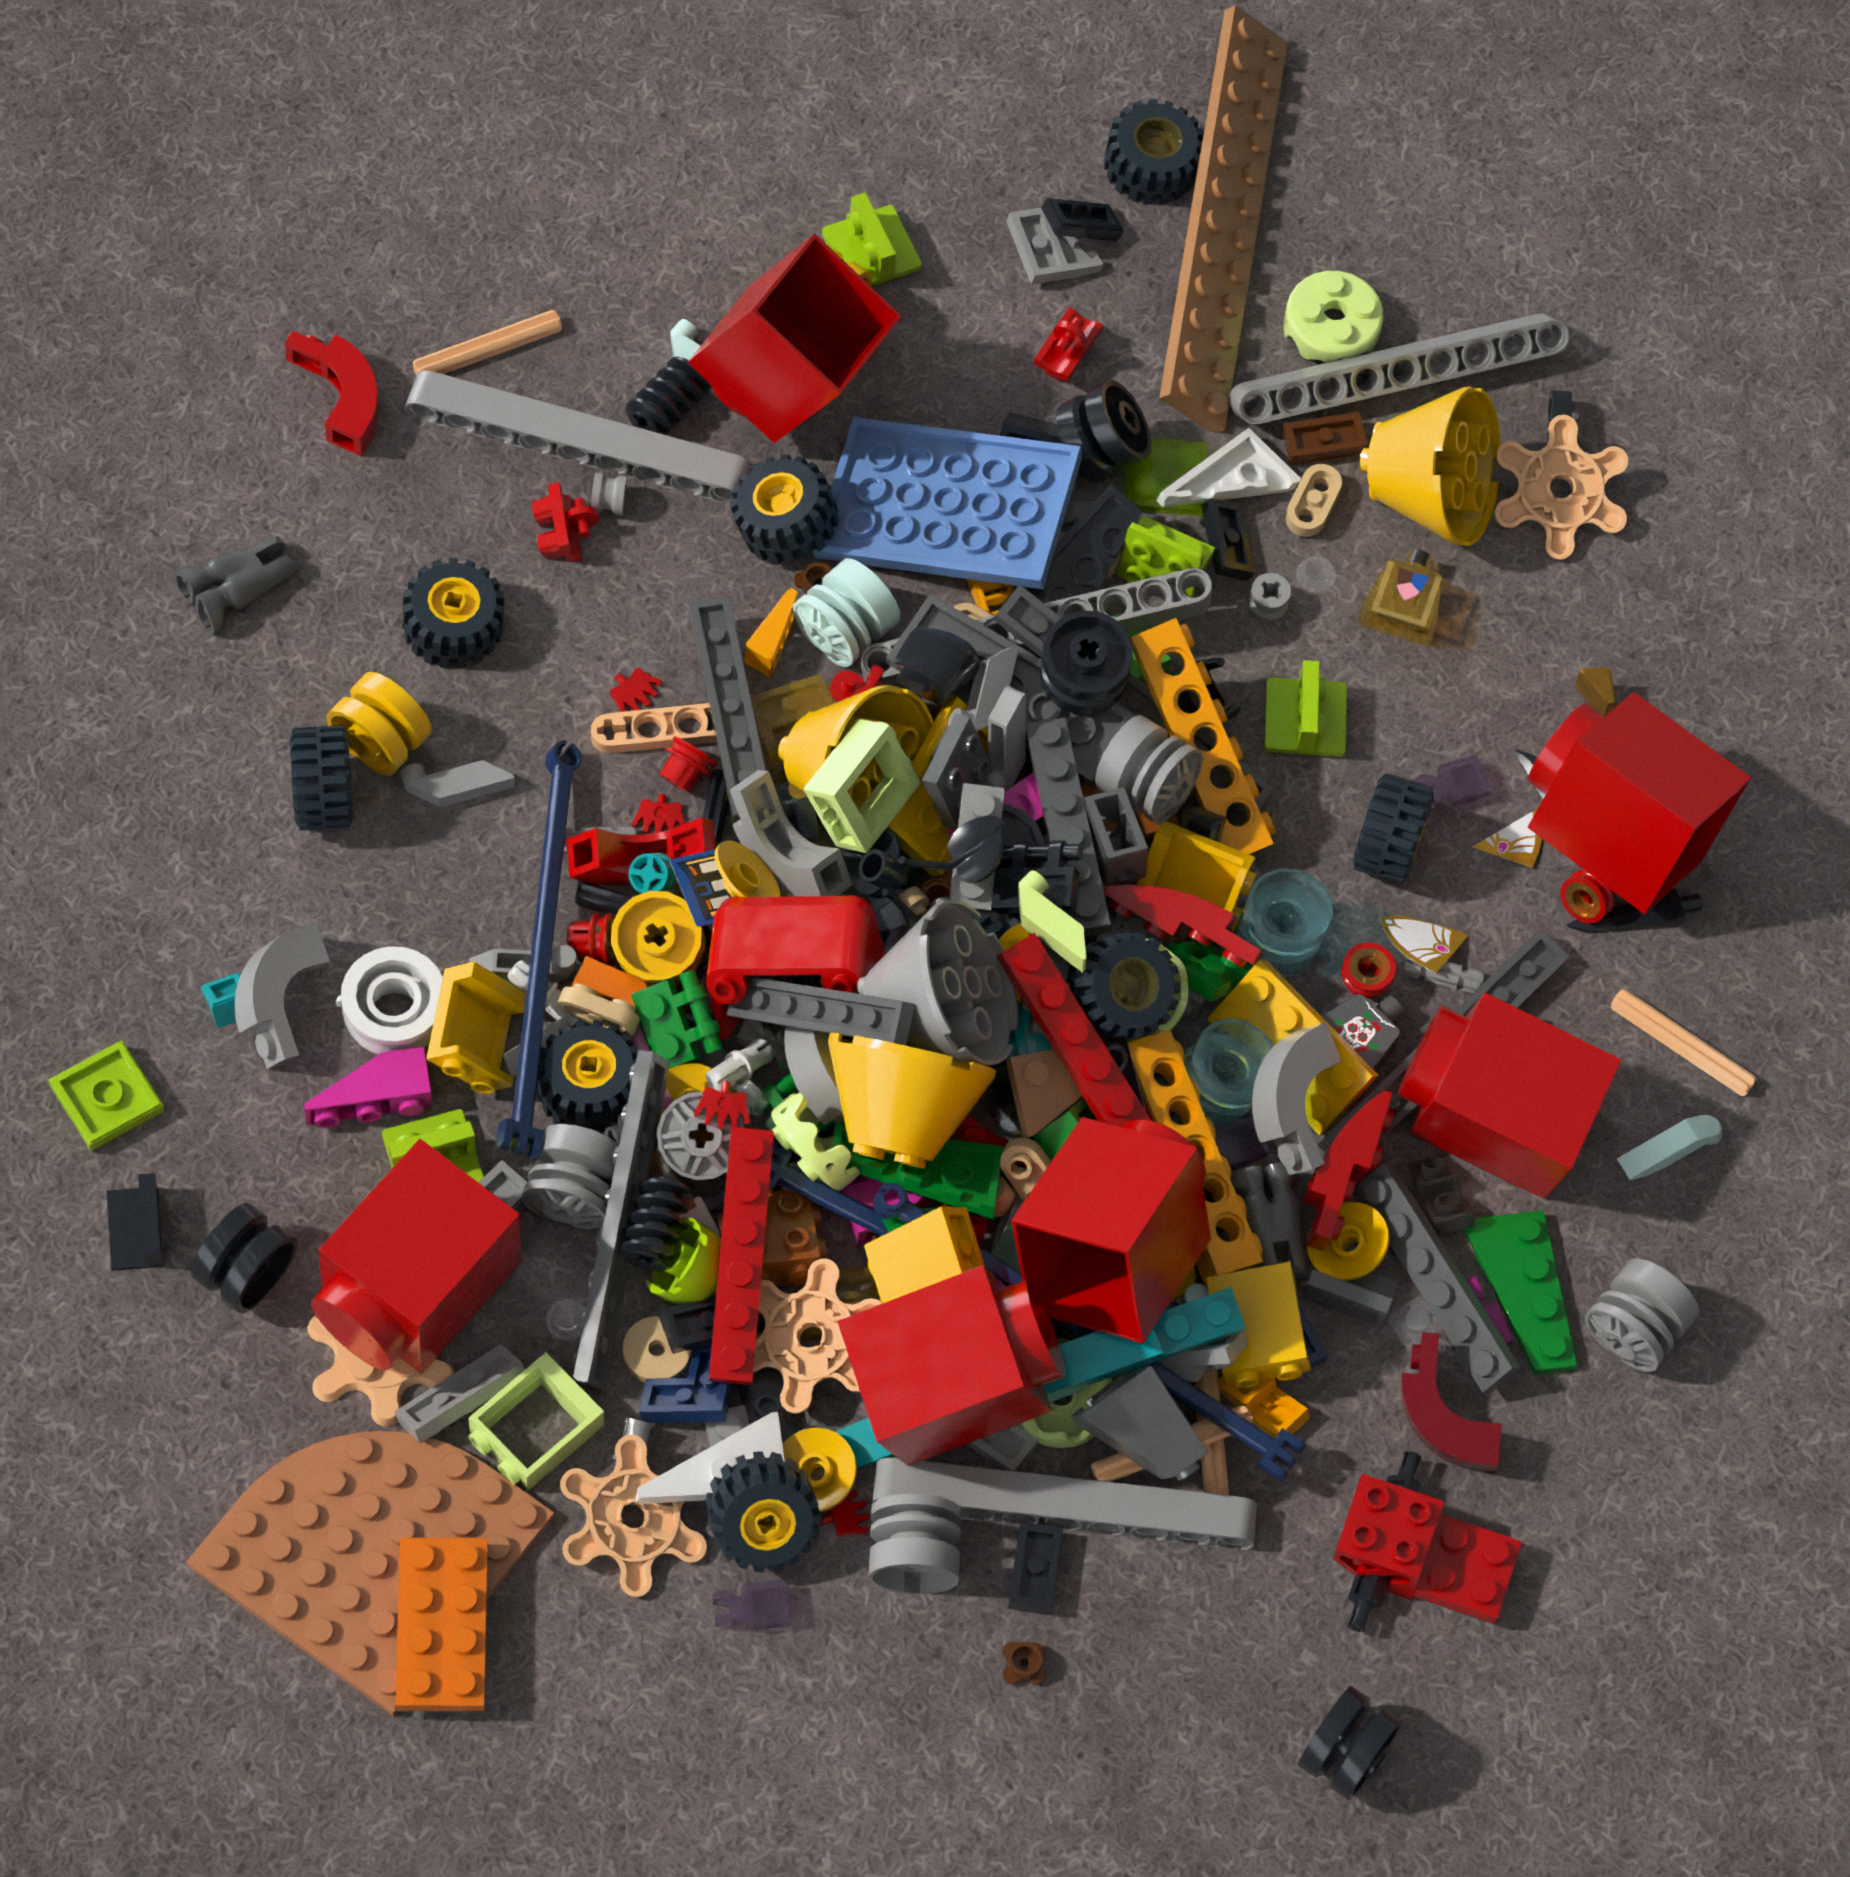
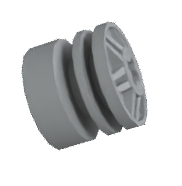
M1138 715L1131 718L1119 729L1104 751L1097 767L1096 786L1103 792L1124 787L1132 809L1137 813H1144V817L1153 823L1160 824L1167 821L1178 811L1195 786L1202 767V751L1189 744L1186 745L1184 740L1176 736L1168 738L1166 729L1148 718Z
M702 1092L687 1093L675 1099L662 1113L657 1128L658 1149L666 1164L679 1175L694 1180L714 1179L727 1172L731 1130V1122L728 1115L723 1124V1129L719 1130L717 1129L716 1113L714 1114L711 1123L706 1125L707 1131L713 1133L714 1137L712 1141L705 1142L704 1148L696 1147V1141L689 1139L690 1130H697L698 1124L704 1123L706 1119L705 1108L700 1111L698 1117L693 1116V1112L702 1098ZM739 1114V1117L736 1122L737 1127L745 1128L743 1120Z
M567 1124L547 1126L542 1130L544 1131L542 1151L539 1158L535 1161L537 1165L529 1170L528 1183L524 1185L522 1191V1202L529 1210L544 1219L572 1224L573 1227L581 1229L600 1228L604 1224L606 1214L605 1194L608 1187L612 1184L615 1169L613 1154L616 1146L619 1144L608 1136L592 1129Z
M1635 1258L1629 1260L1611 1283V1290L1603 1292L1597 1303L1593 1304L1587 1311L1585 1322L1588 1330L1601 1346L1608 1351L1611 1350L1630 1367L1644 1372H1651L1659 1367L1664 1356L1668 1355L1674 1346L1673 1340L1682 1338L1697 1319L1700 1311L1698 1303L1689 1289L1677 1277L1651 1261Z
M908 1493L880 1498L872 1504L871 1521L873 1524H871L870 1537L876 1544L870 1547L869 1581L874 1586L887 1591L904 1592V1572H921L920 1593H939L950 1590L958 1585L960 1551L954 1544L960 1541L961 1529L958 1526L961 1522V1507L956 1502L929 1494Z

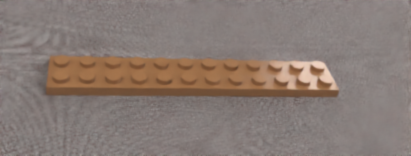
M1236 5L1224 10L1159 396L1160 400L1209 432L1214 433L1224 431L1226 427L1229 409L1228 397L1232 390L1288 42Z

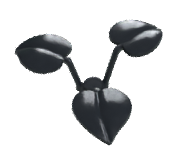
M983 816L964 823L953 833L948 842V853L953 859L949 862L915 860L901 856L899 837L889 828L883 831L867 853L839 847L853 887L858 892L869 896L876 895L882 891V895L889 898L909 920V925L902 924L891 932L884 945L885 954L918 922L917 916L895 894V890L904 887L908 880V870L906 868L953 870L957 867L958 877L962 881L967 883L982 882L994 873L1002 858L1005 824L1001 818L996 816Z

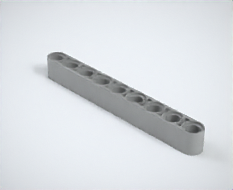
M1534 314L1243 382L1231 390L1228 404L1230 410L1250 424H1262L1555 355L1562 352L1567 346L1569 331L1563 322L1549 315ZM1551 325V337L1542 343L1541 333L1547 326ZM1515 334L1514 346L1510 350L1505 351L1504 342L1506 338ZM1474 343H1478L1479 351L1477 355L1468 360L1467 351L1469 347ZM1441 351V363L1437 367L1431 368V357ZM1404 360V372L1400 376L1394 377L1393 368L1395 364ZM1363 369H1368L1367 381L1357 386V374ZM1330 377V389L1324 394H1319L1318 390L1321 381ZM1293 386V398L1289 402L1282 403L1281 395L1287 387ZM1256 395V406L1253 410L1245 412L1244 403L1246 399Z
M426 370L417 373L404 408L405 412L414 419L416 416L429 419V423L453 429L454 426L467 429L466 433L487 439H491L492 436L504 439L505 444L529 450V447L543 450L542 454L567 460V457L581 460L580 464L600 470H605V467L619 471L618 475L640 481L643 478L657 481L656 485L681 491V488L694 491L695 496L717 502L719 499L733 500L734 486H740L738 479L743 473L749 474L752 472L750 467L753 464L746 458L733 453Z
M1190 568L1044 604L1061 618L1076 611H1098L1108 615L1105 611L1109 607L1121 606L1126 611L1122 615L1113 618L1129 633L1158 626L1174 618H1177L1179 621L1205 613L1210 608L1212 602V584L1209 575L1203 570ZM1190 587H1198L1204 591L1197 598L1188 597L1183 592ZM1151 596L1161 597L1165 601L1158 607H1150L1144 603ZM995 615L976 620L994 632L1005 635L1009 641L1031 654L1037 655L993 620ZM899 638L874 644L863 652L861 668L865 682L871 666L877 662L886 663V657ZM890 666L883 673L881 682L886 685L900 687L896 684L900 671Z
M882 1458L876 1463L872 1504L880 1498L908 1493L929 1494L956 1502L961 1507V1518L969 1519V1515L984 1517V1521L1012 1524V1520L1026 1521L1049 1526H1070V1531L1097 1534L1098 1530L1113 1531V1536L1140 1538L1141 1535L1156 1536L1155 1540L1183 1543V1539L1198 1541V1545L1226 1548V1544L1241 1546V1550L1252 1549L1255 1543L1258 1505L1249 1498L920 1461L907 1466L898 1458Z

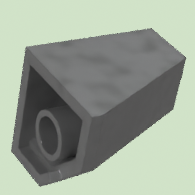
M1152 1366L1131 1370L1122 1374L1086 1401L1090 1408L1084 1410L1082 1407L1070 1416L1076 1425L1160 1479L1175 1476L1178 1480L1186 1478L1200 1468L1197 1460L1208 1453Z

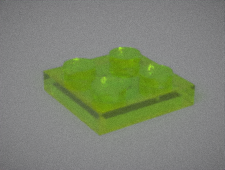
M1151 437L1152 446L1149 456L1131 467H1127L1125 497L1144 512L1203 517L1201 510L1203 503L1163 508L1156 500L1164 489L1207 459L1208 443Z

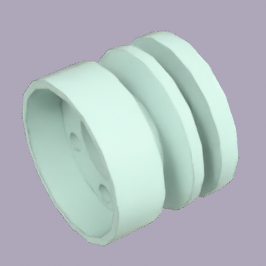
M847 558L823 577L822 585L816 584L807 591V595H803L793 604V615L796 623L807 640L815 647H818L833 663L843 667L852 665L859 658V655H862L871 646V640L877 641L897 625L900 622L901 615L896 600L881 579L865 565Z

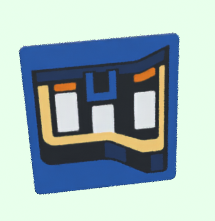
M715 849L671 859L670 861L697 927L713 924L714 915L721 903L733 897L724 887V879L715 862Z

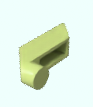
M1031 870L1018 883L1021 926L1031 934L1035 932L1041 942L1083 973L1086 967L1083 926L1042 895L1049 888L1048 883L1042 875Z

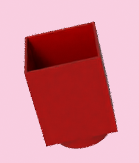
M814 233L749 285L689 359L688 363L711 384L715 394L725 406L733 412L746 417L773 443H776L842 393L902 316Z
M1632 692L1605 716L1588 703L1580 705L1551 736L1535 760L1528 775V782L1544 793L1545 797L1527 828L1636 909L1646 914L1703 861L1752 777L1641 696Z
M1484 992L1467 1016L1444 1005L1440 1006L1416 1049L1397 1095L1420 1106L1409 1134L1516 1187L1545 1199L1572 1169L1621 1059Z
M1081 1117L1011 1220L1022 1281L1029 1279L1033 1283L1050 1318L1144 1344L1211 1240L1203 1188L1206 1180V1169L1197 1147L1193 1146L1175 1130L1158 1122L1131 1120L1118 1127Z
M419 1138L318 1249L322 1289L311 1300V1307L327 1331L347 1350L365 1363L386 1371L401 1358L420 1374H423L521 1264L520 1214Z
M984 1265L837 1321L876 1441L907 1466L1052 1412L1044 1385L1066 1376L1065 1363L1055 1330L1033 1283L1029 1279H1025L1006 1287Z

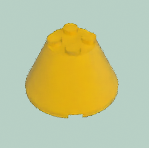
M1466 386L1385 422H1376L1370 446L1362 450L1360 457L1361 470L1367 472L1370 499L1385 504L1453 545L1471 546L1482 537L1491 520L1500 482H1492L1494 458H1496L1497 450L1501 446V435L1497 413L1491 398L1482 388Z
M883 685L871 688L817 711L808 712L794 725L789 736H785L779 744L778 753L780 758L784 760L785 774L789 783L804 791L803 788L857 719L884 722L892 727L896 732V738L905 755L913 762L934 723L927 706L915 693L908 689ZM874 757L847 791L858 810L884 778V774Z
M840 1033L829 1034L828 1045L848 1141L854 1144L853 1152L859 1153V1155L884 1160L885 1152L895 1154L894 1161L900 1162V1164L925 1169L926 1161L934 1160L995 1079V1069L978 1063L970 1062V1064L952 1060V1056L871 1038L854 1036L853 1041L842 1038L843 1034Z

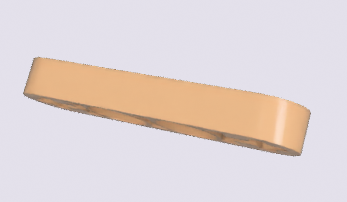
M709 703L607 713L597 717L591 725L592 744L603 753L672 747L674 743L672 740L673 736H677L691 745L717 742L714 727L712 731H707V716L711 715ZM693 718L701 724V728L696 733L687 734L682 732L678 725L683 719ZM652 722L657 724L661 731L656 737L646 738L638 732V728L643 723ZM626 724H632L631 736L633 739H627ZM604 727H612L613 732H615L613 740H606V736L603 734Z

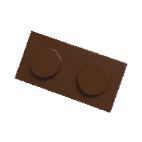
M1360 412L1283 423L1282 435L1290 465L1359 455L1364 448H1368Z

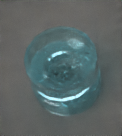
M1286 868L1267 872L1254 882L1235 929V935L1262 950L1264 955L1261 959H1266L1283 977L1302 973L1314 962L1333 917L1332 899L1325 886L1313 875L1298 869Z
M1228 1018L1213 1022L1202 1031L1193 1045L1184 1054V1065L1190 1079L1196 1082L1200 1091L1199 1102L1204 1115L1212 1121L1214 1127L1221 1128L1235 1125L1250 1112L1257 1072L1263 1059L1274 1046L1261 1029L1244 1020Z

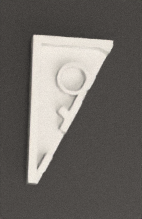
M1248 428L1164 489L1156 501L1164 508L1203 503L1209 498L1227 500L1283 493L1296 489L1301 478Z
M771 1412L638 1487L636 1504L706 1500L707 1493H713L710 1483L714 1476L722 1478L720 1469L727 1463L733 1467L737 1464L735 1458L743 1454L747 1460L753 1458V1452L763 1451L765 1458H769L771 1452L781 1454L784 1461L778 1412Z

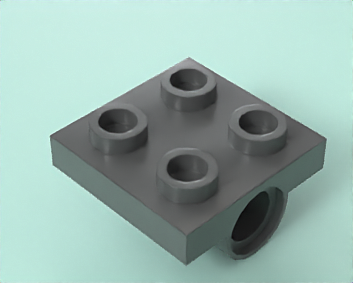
M955 714L950 725L945 728L930 758L931 763L922 781L942 825L958 829L963 783L980 785L981 782H984L989 775L990 761L971 718Z

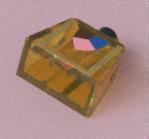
M1413 549L1410 550L1406 562L1389 559L1363 602L1358 625L1430 647L1437 623L1442 575L1429 570L1432 561L1431 555L1423 550Z

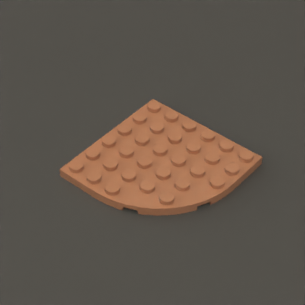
M357 1432L312 1444L291 1454L271 1467L242 1494L186 1561V1565L394 1717L398 1712L395 1708L400 1538H488V1600L554 1518V1512L518 1486L513 1485L511 1481L486 1463L451 1444L430 1437L419 1443L410 1433Z

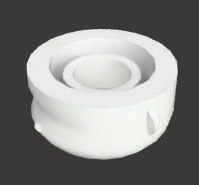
M392 946L375 949L364 954L350 967L342 983L341 995L338 996L335 1004L338 1007H342L344 1022L351 1036L362 1047L372 1053L380 1054L388 1051L426 1047L430 1043L443 976L428 957L416 950ZM391 993L404 994L414 1001L407 1012L397 1016L385 1015L374 1005L382 996Z

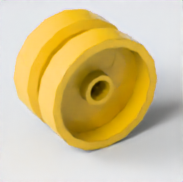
M367 672L350 689L351 698L343 697L327 713L328 726L344 725L348 732L350 754L376 773L391 776L408 759V750H416L432 733L431 723L416 700L402 687L379 673Z
M648 891L632 897L619 909L612 924L611 944L621 968L627 974L645 982L648 987L669 979H674L676 985H681L680 974L691 970L697 972L701 964L702 954L705 951L706 937L702 926L697 927L695 925L688 905L683 898L667 891ZM657 936H663L666 943L658 947L652 941Z

